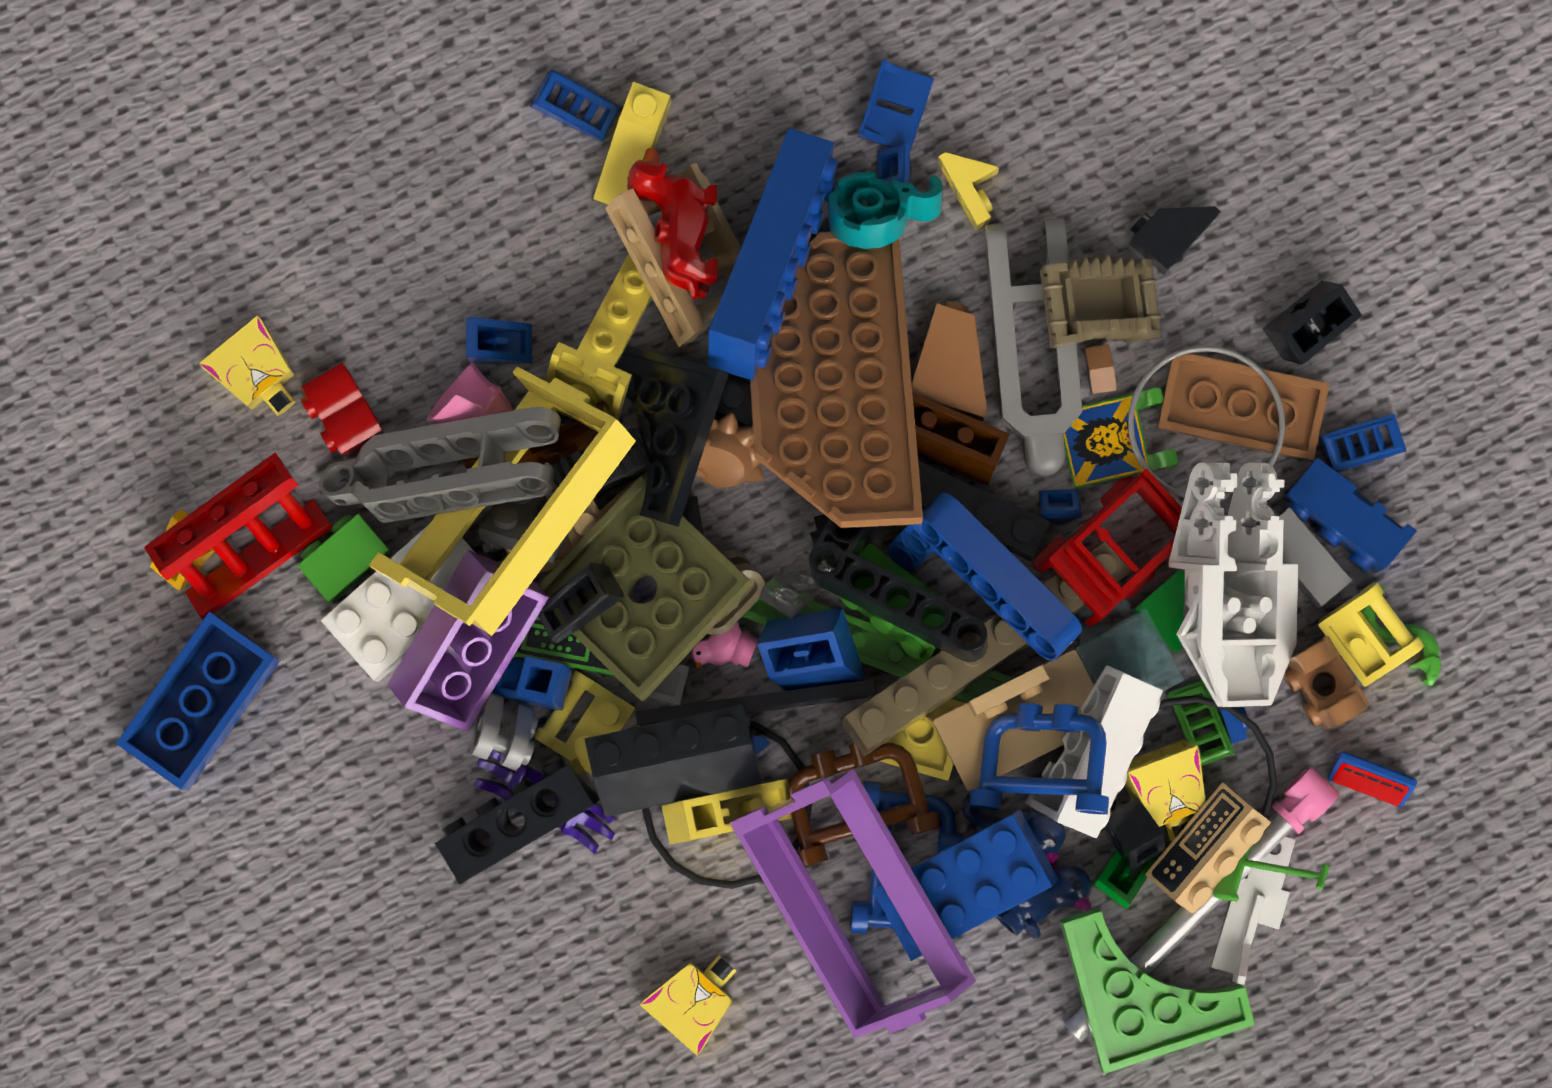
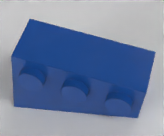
M1316 458L1283 496V499L1289 503L1286 509L1291 508L1303 523L1309 519L1319 527L1317 535L1333 548H1336L1339 544L1351 554L1347 559L1360 571L1367 573L1370 569L1372 572L1377 573L1386 569L1417 530L1408 523L1402 528L1385 514L1388 511L1386 507L1379 502H1376L1374 505L1357 491L1356 485L1319 458Z

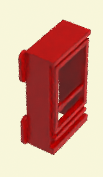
M1147 468L1134 478L1132 476L1124 477L1116 482L1102 495L1100 500L1102 507L1067 540L1062 537L1056 538L1033 560V567L1041 574L1052 567L1093 612L1085 620L1089 627L1102 620L1124 598L1131 599L1155 577V569L1171 555L1174 538L1139 569L1110 537V532L1100 526L1131 495L1137 492L1167 527L1176 534L1182 507ZM1094 530L1098 533V538L1101 541H1105L1134 573L1122 586L1118 584L1081 543Z

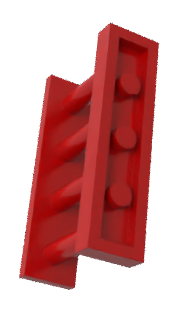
M273 453L147 544L144 549L159 573L166 580H169L179 572L192 586L185 591V594L200 618L204 620L209 612L216 613L321 537L333 526L314 499L302 506L290 491L299 485L279 456ZM277 501L289 517L270 530L258 515ZM245 525L257 540L237 554L225 538ZM210 549H213L224 564L205 577L192 562Z

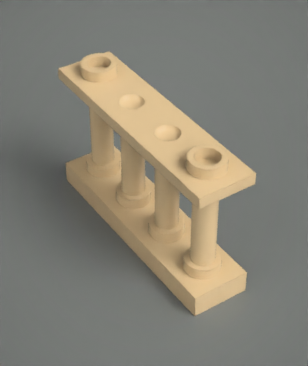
M697 163L691 164L679 175L690 179L703 190L710 185L707 177L701 173ZM633 188L622 192L605 209L678 347H682L691 343L707 329L704 320L715 316L722 296L697 306L687 290L673 286L666 281L662 270L661 243L654 241L655 229L648 217L661 211V209L651 199L641 201ZM716 203L715 206L708 205V224L704 237L714 254V257L711 258L718 260V272L722 270L728 281L741 246L720 206Z

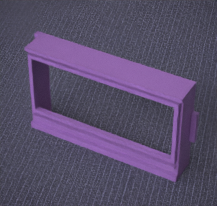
M854 769L831 780L826 777L794 792L790 799L770 808L760 807L730 822L854 1038L883 1027H887L888 1031L893 1033L920 1023L927 1018L924 1012L952 1002L976 982ZM829 795L831 796L940 985L893 1003L884 1004L779 823L778 818Z

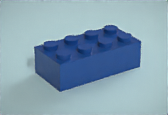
M209 612L116 744L180 790L189 791L281 659L218 615Z
M1020 809L910 867L951 939L1049 889L1058 881L1054 870ZM880 883L872 890L910 961H913L922 956V953Z

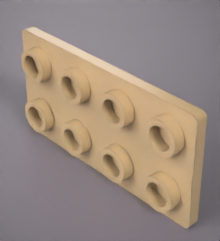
M1072 650L1056 660L1040 665L934 719L933 724L966 790L970 791L979 787L984 738L987 728L993 720L1003 714L1018 713L1020 703L1043 706V714H1053L1055 704L1074 705L1079 707L1078 714H1081V707L1094 685L1077 651ZM1008 729L1002 734L1000 739L996 776H1002L1064 745L1062 739L1066 732Z

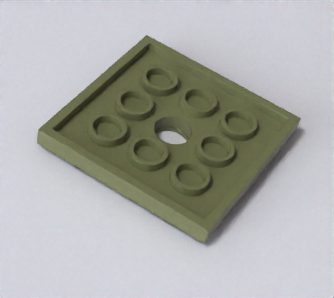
M640 476L538 586L550 598L590 562L605 564L610 568L624 593V597L572 634L638 699L644 702L754 583L683 515L679 527L641 516L640 512L644 501L647 480ZM643 577L654 578L657 582L656 595L651 601L645 604H638L633 598L635 583ZM582 591L581 593L586 602H589L590 600L586 592ZM570 599L568 603L575 614L577 610ZM556 608L553 611L558 620L563 624L565 619L560 610Z

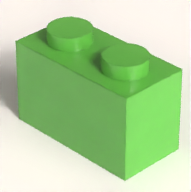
M349 514L344 516L331 528L334 534L323 544L317 540L300 555L304 560L297 566L324 598L332 604L373 570L369 564L378 552L386 557L393 553L359 514L353 518Z

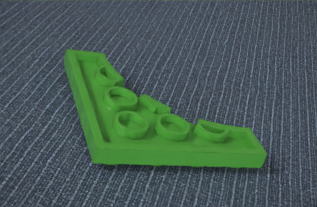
M1098 908L1059 920L1099 1067L1104 1074L1255 1025L1246 988L1242 984L1216 989H1192L1165 983L1150 976L1129 961L1113 940L1102 912Z

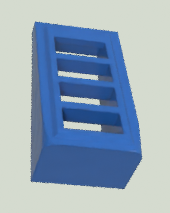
M553 69L547 72L530 105L531 108L600 142L604 141L621 108ZM556 85L562 89L553 105L547 102ZM571 92L576 97L567 113L561 108ZM585 99L591 103L583 119L580 120L575 116ZM599 106L605 109L595 128L589 124Z
M1395 414L1327 433L1318 438L1327 465L1338 473L1407 451ZM1384 425L1387 426L1393 447L1388 449L1385 447L1379 427ZM1365 431H1372L1378 452L1371 453ZM1357 434L1364 456L1357 457L1350 436ZM1343 439L1349 460L1342 461L1336 440Z

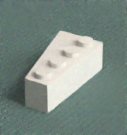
M1106 665L1081 707V714L1095 718L1102 724L1106 733L1107 746L1102 795L1109 797L1107 815H1094L1075 811L1077 795L1030 794L1025 803L1058 823L1097 838L1100 830L1109 821L1110 808L1117 793L1122 790L1126 783L1127 770L1131 761L1143 745L1144 732L1150 719L1156 715L1159 709L1163 690ZM1085 731L1066 732L1062 739L1065 750L1057 763L1049 761L1042 776L1044 778L1087 779L1090 751L1089 734Z

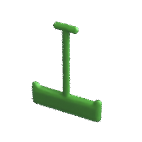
M1249 848L1238 861L1235 870L1217 884L1213 891V896L1217 899L1237 902L1239 900L1237 891L1245 867L1318 879L1316 888L1321 890L1325 884L1329 865L1327 863L1322 864L1320 872L1248 860Z

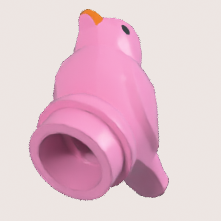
M737 621L727 632L721 635H709L702 639L691 650V657L695 662L696 669L708 663L724 665L728 662L735 666L740 664L748 667L759 637L751 635V631H742Z

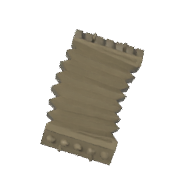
M1108 254L1099 257L1095 255L1088 258L1084 256L1064 263L1044 265L1040 269L1050 348H1060L1095 338L1113 339L1114 342L1124 340L1126 344L1162 338L1161 315L1158 311L1155 288L1156 279H1154L1151 259L1134 261L1133 257L1122 259L1120 255L1112 258Z

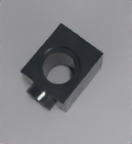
M1138 797L1129 802H1120L1110 809V818L1105 826V834L1130 870L1137 868L1165 851L1164 833Z

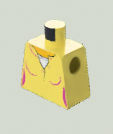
M258 315L199 363L205 371L251 410L264 400L276 416H279L295 403V400L283 387V384L295 374L267 325Z
M1185 739L1133 758L1127 770V780L1125 783L1131 799L1138 797L1158 826L1165 825L1170 841H1173L1189 823L1188 816L1197 813L1206 802L1199 748Z
M720 955L715 958L704 972L690 962L645 998L640 1006L698 1056L733 1000L721 988L737 970Z

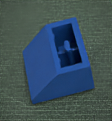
M843 608L767 620L757 645L769 679L786 691L863 681L865 679Z

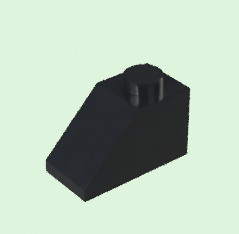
M1215 206L1162 208L1158 209L1152 217L1144 213L1130 229L1135 235L1129 244L1143 257L1151 259L1152 265L1165 275L1211 225L1221 211Z

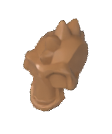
M729 412L721 419L715 416L695 476L701 477L703 483L707 482L716 488H733L744 482H762L765 478L760 466L761 462L754 457L752 425L739 426L732 412Z

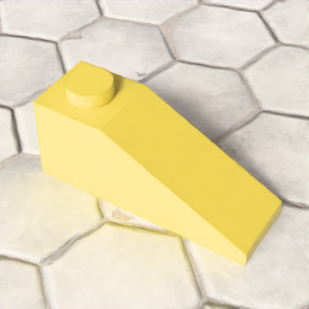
M636 82L632 83L619 117L593 200L609 205L620 193L628 190L627 176L632 165L637 160L643 159L646 149H655L672 105L670 95Z
M787 779L662 805L669 844L734 831L730 825V822L760 807L770 808L787 800ZM791 813L778 818V821L792 819Z

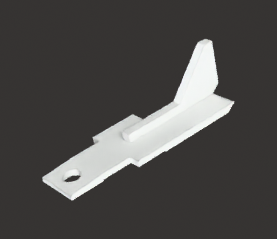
M1285 837L1280 842V853L1276 855L1269 853L1261 862L1288 867L1295 839ZM1254 868L1248 874L1247 879L1244 878L1239 884L1237 891L1239 900L1237 902L1230 901L1211 968L1233 974V982L1245 984L1251 944L1257 924L1259 923L1278 930L1280 928L1290 894L1288 891L1281 890L1286 875L1284 873Z

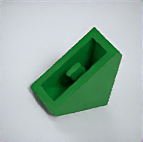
M1182 571L1174 573L1132 610L1169 653L1181 652V642L1176 634L1183 622L1185 572Z
M1115 850L1091 881V885L1118 906L1127 909L1146 881L1147 876L1145 874L1158 860V857L1156 856L1137 868L1130 870L1118 851Z

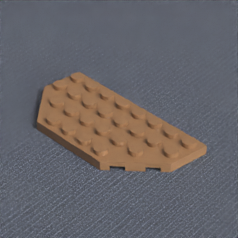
M820 232L809 243L811 249L804 268L798 266L795 276L798 278L797 287L792 300H785L782 310L785 312V317L779 334L772 333L769 343L772 346L767 366L765 369L758 367L754 380L749 379L754 457L840 528L922 524L923 512L899 238L895 242L881 248L864 249L847 245L838 240L832 232Z

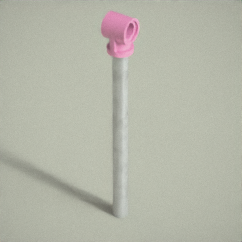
M1312 766L1307 767L1287 786L1283 792L1286 797L1280 803L1275 801L1271 805V809L1275 812L1268 819L1271 823L1265 829L1261 839L1251 846L1248 860L1261 862L1292 830L1300 834L1304 830L1302 825L1308 819L1311 822L1316 820L1339 797L1340 794ZM1245 867V868H1244V871H1243V874H1242L1241 881H1242L1254 868ZM1212 892L1208 902L1201 906L1194 915L1181 907L1129 961L1149 974L1222 899L1215 898ZM1082 1006L1064 1024L1080 1041L1090 1033Z

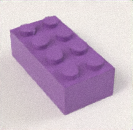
M467 550L444 591L471 606L501 564ZM533 580L492 636L474 624L469 626L434 605L387 686L404 707L468 732L549 597Z

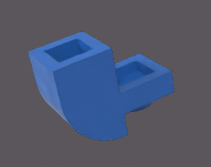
M528 656L525 657V660L512 658L492 693L503 696L506 699L529 703L539 708L562 710L572 670L560 663Z

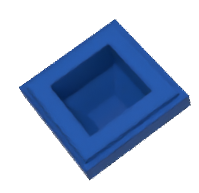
M904 143L878 150L877 179H883L892 183L894 178L899 182L909 183L912 173L909 144Z
M1077 489L1039 491L1042 518L1056 525H1063L1082 517L1079 491Z

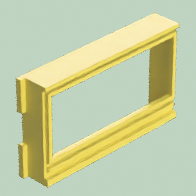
M516 367L513 374L527 388L528 393L515 410L530 407H544L555 412L558 410L599 433L471 606L429 581L485 506L437 514L400 564L379 552L369 564L372 569L404 588L408 585L433 600V603L438 608L469 626L474 624L490 636L495 633L636 441L616 418L588 404L591 400L588 394L555 377L551 383H548L519 367ZM528 448L505 452L504 463L511 462L512 464H517ZM479 458L472 466V468L478 467Z

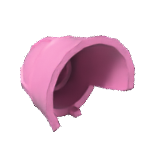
M470 363L437 401L428 415L427 421L440 424L513 411L510 401L501 391V387L490 383L475 364Z

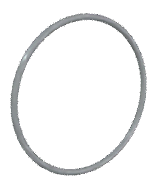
M1194 346L1178 350L1153 365L1135 389L1128 414V432L1133 452L1143 470L1147 468L1158 482L1174 495L1185 498L1186 492L1165 483L1146 464L1135 438L1134 414L1139 395L1149 378L1164 364L1179 356L1194 352H1219L1235 357L1252 367L1268 385L1278 410L1279 432L1275 449L1268 461L1271 466L1274 465L1280 453L1285 432V416L1279 393L1263 369L1251 359L1236 351L1218 346ZM1233 492L1225 493L1224 499L1220 500L1232 498Z

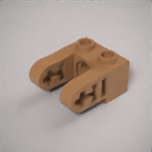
M1329 636L1322 637L1290 658L1283 677L1293 692L1300 690L1307 702L1302 708L1314 727L1319 724L1323 730L1337 727L1368 709L1367 706L1370 703L1359 685L1355 682ZM1317 674H1324L1331 680L1332 689L1327 696H1320L1313 689V679Z

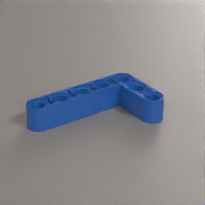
M942 492L938 494L922 510V524L908 525L888 546V553L891 559L908 572L914 571L933 551L937 553L1040 656L1047 660H1056L1082 632V626L1075 615L956 498L948 493Z

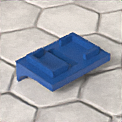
M883 59L858 138L887 147L906 143L909 144L911 152L934 78L900 68ZM880 99L913 110L912 116L876 105L877 101Z

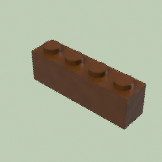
M912 392L918 456L985 485H989L1010 434Z

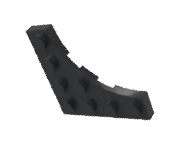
M626 346L615 367L632 375L625 397L630 399L639 411L637 417L645 440L651 443L653 463L648 465L647 485L640 515L679 527L729 373L717 368Z

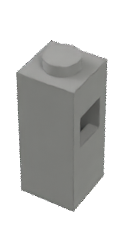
M1275 508L1273 510L1274 515L1279 516V520H1284L1283 563L1298 564V587L1316 608H1320L1353 580L1291 508L1286 509L1281 514Z

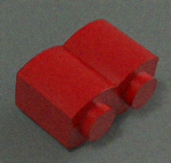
M343 362L301 386L306 396L300 400L311 419L319 416L326 430L320 432V435L331 453L338 450L345 458L359 450L373 435L385 433Z

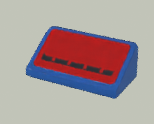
M1345 751L1336 754L1328 776L1329 781L1398 807H1402L1418 782L1416 778Z

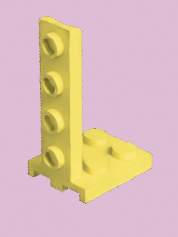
M629 253L578 349L576 350L558 342L552 353L545 379L546 382L551 383L555 377L588 394L591 398L588 404L597 408L598 402L604 400L615 414L617 420H619L632 375L615 366L652 298Z

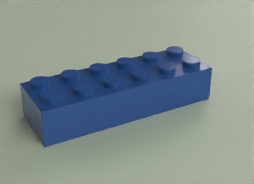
M788 128L709 328V367L750 380H754L758 367L766 368L772 346L769 345L772 333L778 335L785 317V312L782 311L785 300L791 301L798 283V278L795 277L798 266L804 268L811 249V245L808 244L811 233H818L824 214L821 211L824 200L828 201L829 193L832 194L835 188L836 179L833 177L836 172L838 159L833 158L834 142Z

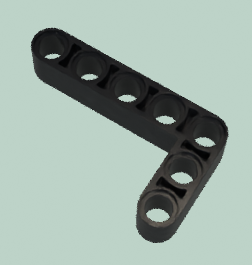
M829 519L809 555L811 575L815 583L962 661L975 662L986 654L988 649L987 628L978 617L859 556L876 526L856 527L858 532L854 536L844 538L837 534L840 527ZM825 559H833L838 562V566L830 572L818 569L820 562ZM860 577H867L874 581L873 585L866 590H858L853 587V583ZM897 595H902L909 599V603L900 609H895L888 605L889 600ZM930 614H939L945 619L938 627H929L923 623L924 619ZM967 632H973L979 635L981 639L973 646H966L959 642V638Z

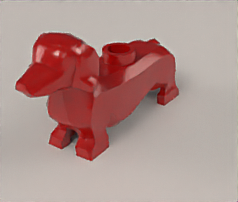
M648 148L643 159L637 160L632 165L627 176L628 190L633 188L640 200H653L661 209L662 218L657 221L654 241L661 243L662 270L666 281L673 286L689 291L692 299H698V297L705 299L709 293V286L707 284L714 285L718 278V260L710 258L708 262L703 263L702 254L699 249L708 224V205L715 206L717 203V185H708L703 190L686 177L665 174L667 165L663 162L660 163L658 151Z

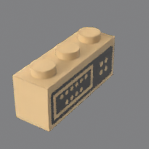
M1222 782L1145 875L1176 903L1194 915L1201 906L1208 902L1217 884L1235 870L1238 861L1253 844L1261 839L1265 829L1271 822Z

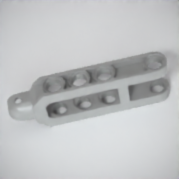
M1064 218L1043 220L1047 241L1046 265L1069 261ZM1005 223L984 225V240L1001 423L1023 440L1024 460L1029 471L1038 477L1053 476L1061 469L1065 461L1063 435L1082 413L1076 343L1056 348L1058 364L1056 379L1060 386L1061 407L1055 414L1030 416L1022 409L1013 303L1044 300L1042 284L1011 286Z
M530 407L373 435L361 447L356 459L339 461L326 468L321 475L319 488L332 503L338 506L348 507L363 504L381 523L542 497L552 491L553 467L549 463H545V465L535 462L504 463L505 452L544 446L556 442L559 437L561 418L554 410L544 407ZM479 457L478 467L467 469V473L443 477L440 474L432 475L431 479L409 483L401 480L397 481L396 485L388 486L389 479L397 471ZM341 469H346L349 472H343ZM349 478L345 487L337 491L336 487L339 481Z

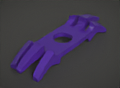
M492 750L490 756L500 761L501 752ZM479 758L476 765L501 778L510 786L508 788V786L483 778H477L473 786L492 792L506 800L512 796L508 789L528 777L534 783L545 777V775L529 765L521 764L516 773L515 770L501 766L500 763ZM599 802L587 811L557 827L561 829V833L577 839L594 854L599 848V844L584 829L575 825L576 823L584 825L612 840L615 833L593 813L609 823L613 822L615 816L605 817L602 805Z

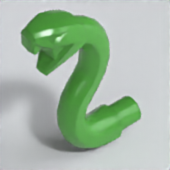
M1370 605L1360 610L1384 643L1397 642L1386 627L1380 626L1376 622V613ZM1404 624L1412 636L1417 635L1425 645L1423 647V656L1409 665L1408 668H1420L1423 670L1426 679L1421 680V682L1427 686H1433L1439 676L1441 667L1438 642L1427 629L1416 624Z

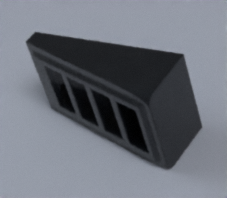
M590 562L548 598L538 617L552 642L559 643L615 605L624 597V593L607 565ZM582 591L586 592L590 600L589 602H586L581 593ZM570 599L577 610L575 614L568 603ZM556 608L560 610L565 619L563 624H561L553 611Z

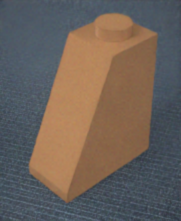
M946 301L945 305L936 304L912 381V392L983 422L987 406L975 315L967 313L968 307L957 302Z

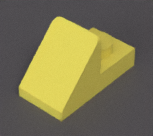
M947 152L941 154L938 157L937 163L975 231L989 224L991 219L989 212L993 210L991 202L982 189L976 191L974 187L997 175L999 167Z

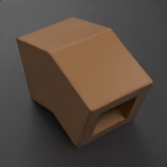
M1110 345L1085 348L1084 358L1091 393L1116 391L1117 386Z

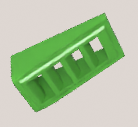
M1203 680L1167 693L1168 698L1194 696L1201 693V696L1213 699ZM1200 703L1182 708L1181 705L1172 706L1185 740L1197 746L1217 738L1219 740V747L1203 753L1199 749L1201 766L1235 754L1217 708ZM1207 709L1209 716L1188 723L1187 715ZM1209 724L1213 725L1215 731L1197 738L1194 737L1193 730Z

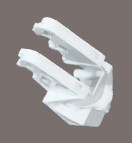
M1201 462L1196 464L1190 474L1169 559V567L1185 569V604L1189 608L1176 635L1218 707L1272 705L1297 644L1298 564L1283 563L1284 520H1279V516L1274 515L1273 510L1267 506V500L1271 499L1275 492H1280V488H1284L1285 480L1277 478L1275 469L1269 463L1244 464L1238 476L1237 473H1230V463ZM1225 492H1233L1228 515H1224V508L1220 507V499H1224Z

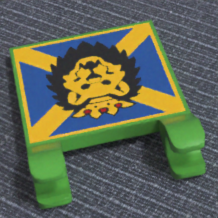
M1160 388L1142 391L1137 400L1134 414L1136 442L1143 459L1152 471L1178 465L1177 453L1173 449L1148 455L1138 410L1162 405L1164 398ZM1133 394L1082 406V413L1063 435L1074 489L1138 475L1143 471L1133 452L1128 432V414Z

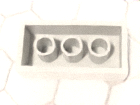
M427 527L390 559L400 564ZM461 538L429 582L444 590L466 551L476 552ZM376 571L328 613L321 622L374 681L379 682L400 664L435 604L433 600L408 585L404 588Z

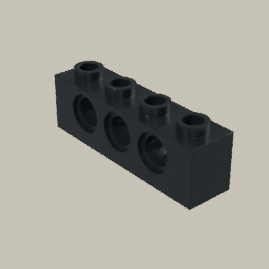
M563 758L558 759L542 769L545 777L534 783L528 777L508 789L512 796L501 803L494 797L476 808L475 811L478 816L467 823L463 817H460L442 828L445 836L438 840L435 845L459 884L583 813L600 801L597 789L578 758L573 759L567 764ZM543 789H550L556 793L558 797V805L556 807H551L544 803L541 796ZM509 809H517L523 814L525 819L524 826H516L511 823L508 817ZM477 828L484 829L489 833L491 837L490 846H484L476 840L475 830Z

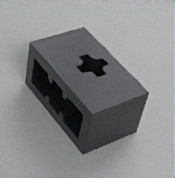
M1321 281L1262 329L1283 360L1304 364L1363 315L1342 284Z

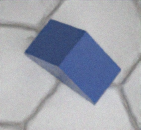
M476 317L466 318V358L470 363L474 364L532 363V324Z

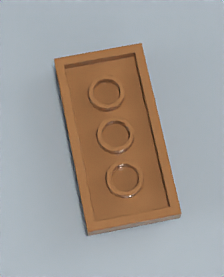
M1191 353L1171 360L1163 395L1164 400L1161 405L1156 429L1273 454L1279 432L1278 410L1268 385L1252 367ZM1263 369L1275 385L1284 410L1285 432L1279 455L1313 462L1330 383Z

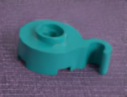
M871 171L856 172L842 177L838 181V187L832 194L829 193L828 196L830 231L838 240L853 247L869 249L881 248L891 244L904 233L909 219L922 222L931 221L941 214L943 199L942 181L937 176L932 175L929 177V192H920L911 183L899 182L894 178L892 183L883 179H877L876 172Z

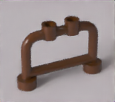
M855 743L849 744L851 753L836 757L834 750L812 755L813 764L796 771L789 779L786 789L787 799H790L794 792L802 789L810 781L833 776L881 760L892 759L901 768L910 803L879 811L886 826L907 820L911 836L942 827L938 811L932 813L929 811L918 769L911 753L903 746L894 743L882 744L865 757ZM805 807L791 813L801 851H798L797 854L805 867L829 860L824 844L853 836L846 822L812 831Z

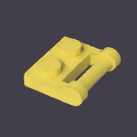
M1377 581L1371 583L1359 594L1321 618L1317 624L1323 633L1329 636L1341 657L1364 687L1417 654L1425 646L1417 635L1412 636L1382 596L1384 590ZM1370 605L1400 646L1391 652L1360 610Z
M574 670L570 678L572 682L568 687L563 709L554 710L543 728H537L533 738L570 761L578 758L584 770L592 775L585 738L622 731L636 708L579 671ZM586 690L594 695L595 698L566 743L556 738V735Z

